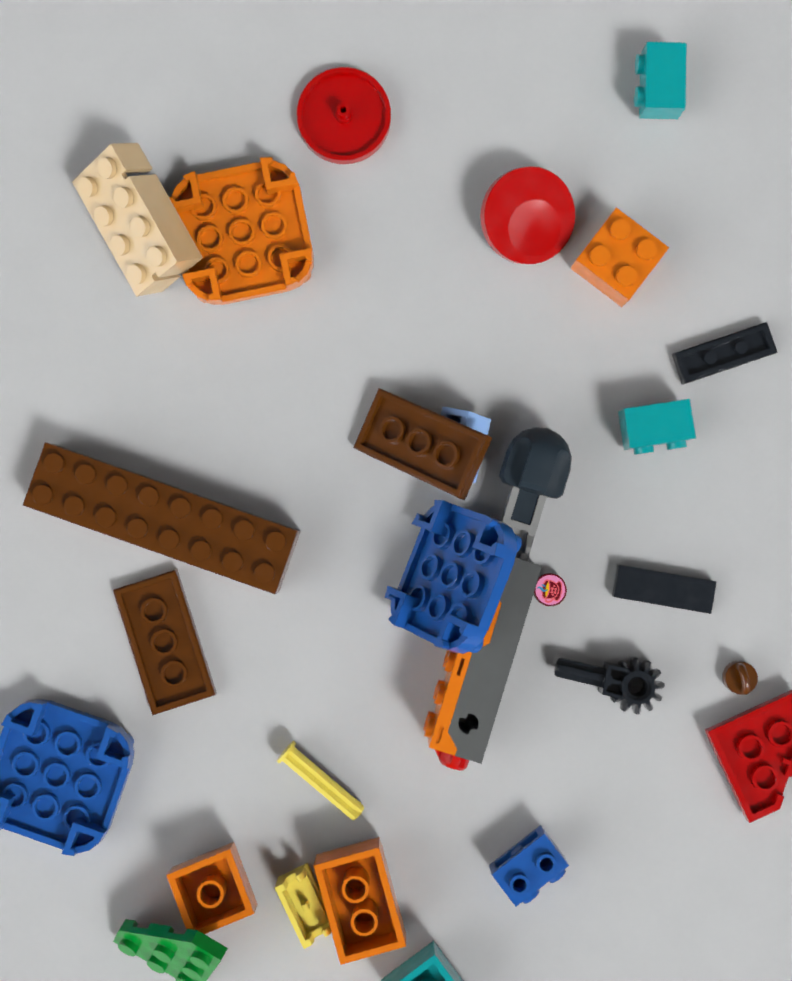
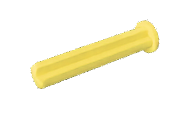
M292 741L276 762L281 763L283 761L351 820L357 819L364 810L363 804L295 748L296 742Z

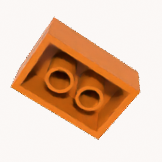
M380 837L316 854L313 866L340 965L406 947V931Z

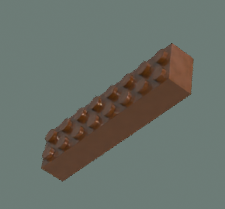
M47 442L43 446L23 502V506L272 594L279 593L301 532L286 525Z

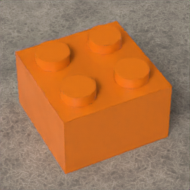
M616 207L570 269L620 307H623L641 286L669 247Z
M234 842L173 866L166 875L186 930L193 929L207 934L255 913L258 904Z

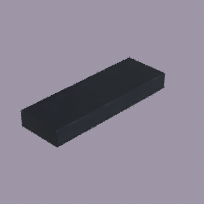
M765 322L673 353L672 357L681 383L684 385L778 352L768 323Z
M617 564L612 597L711 614L716 581Z

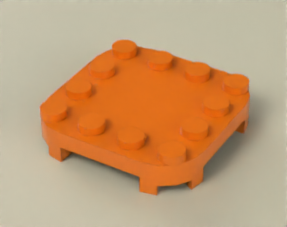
M260 157V162L202 174H196L193 171L183 175L184 179L175 187L172 196L169 198L203 257L187 272L182 274L186 286L201 302L211 305H225L289 292L300 287L310 279L314 266V253L302 194L294 171L292 172L285 164L273 160L272 157Z

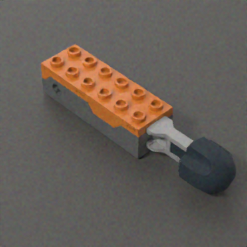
M534 427L522 431L513 438L506 451L499 477L504 484L511 486L501 521L510 526L514 534L521 537V548L516 553L509 579L489 630L484 637L481 650L477 653L467 652L464 654L447 650L443 662L444 671H446L444 681L438 679L433 694L434 704L437 705L434 712L428 711L424 723V736L428 739L429 748L435 750L442 765L454 770L463 771L468 767L469 760L482 764L542 568L541 565L528 562L546 498L557 499L563 496L570 474L572 456L569 446L560 434L549 428ZM468 713L474 715L473 719L467 718L465 723L459 721L460 718H466Z

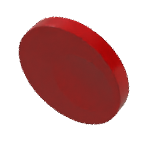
M338 67L320 73L306 85L297 105V123L303 141L315 155L335 164H353L369 158L383 145L391 125V108L385 90L375 78L355 68Z
M533 166L516 168L498 177L487 190L481 206V227L490 247L502 258L517 264L542 263L557 255L569 241L575 224L574 201L565 183L551 171Z

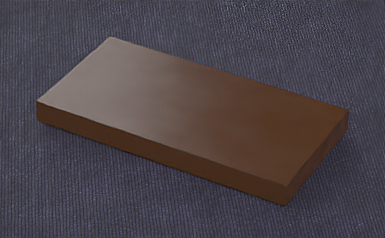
M378 388L353 448L459 499L465 500L493 437Z
M178 569L114 589L113 592L152 716L216 695L217 692Z

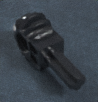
M631 657L630 667L623 660H620L618 665L604 661L603 667L565 658H558L554 668V675L556 677L597 686L598 691L602 695L610 696L612 702L621 701L620 709L626 712L632 705V710L635 714H640L641 704L648 711L653 710V705L649 700L653 698L656 701H661L662 696L656 693L655 689L665 687V683L662 681H654L660 676L661 671L657 668L650 670L651 662L647 659L639 665L637 657ZM640 677L643 681L642 689L638 693H630L628 690L630 680Z

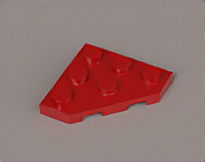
M792 690L705 729L743 815L749 823L780 810L784 799V789L788 778L792 777Z

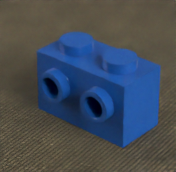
M540 825L492 862L489 868L493 878L515 907H517L522 902L527 904L536 898L539 894V889L546 883H554L562 878L569 864L565 856Z

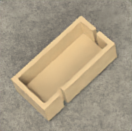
M113 143L89 164L72 183L136 297L163 292L180 278L179 274L187 272L203 257L157 175L127 176L129 173H146L153 169L139 143Z

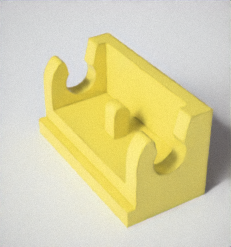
M308 863L279 876L274 888L303 949L311 946L317 936L323 934L324 937L330 935L331 928L321 891Z

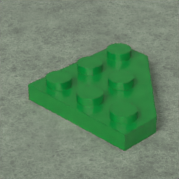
M125 919L113 941L118 944L119 950L124 954L132 957L136 955L147 961V966L150 969L161 974L165 972L174 977L175 981H207L228 949L198 930L187 929L184 934L173 933L174 929L172 926L150 923L148 928H139L136 920Z

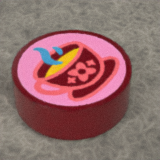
M545 573L539 576L533 595L539 603L545 606H556L564 600L567 587L560 576L553 573Z

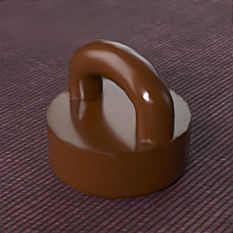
M733 661L724 668L722 680L729 691L738 695H748L757 685L758 674L752 665L743 661Z

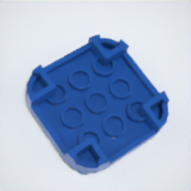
M434 500V506L424 515L417 513L412 522L413 525L421 527L398 589L387 586L385 598L391 600L392 614L388 620L394 626L403 628L433 643L436 647L461 654L467 652L477 653L483 646L484 637L495 615L514 565L516 553L521 548L522 540L519 535L514 534L510 526L500 520L444 500Z
M35 699L26 701L8 713L1 724L4 727L0 735V830L5 829L62 849L63 855L75 856L78 853L89 851L104 839L112 825L133 765L134 739L131 734L127 733L117 724L51 700Z

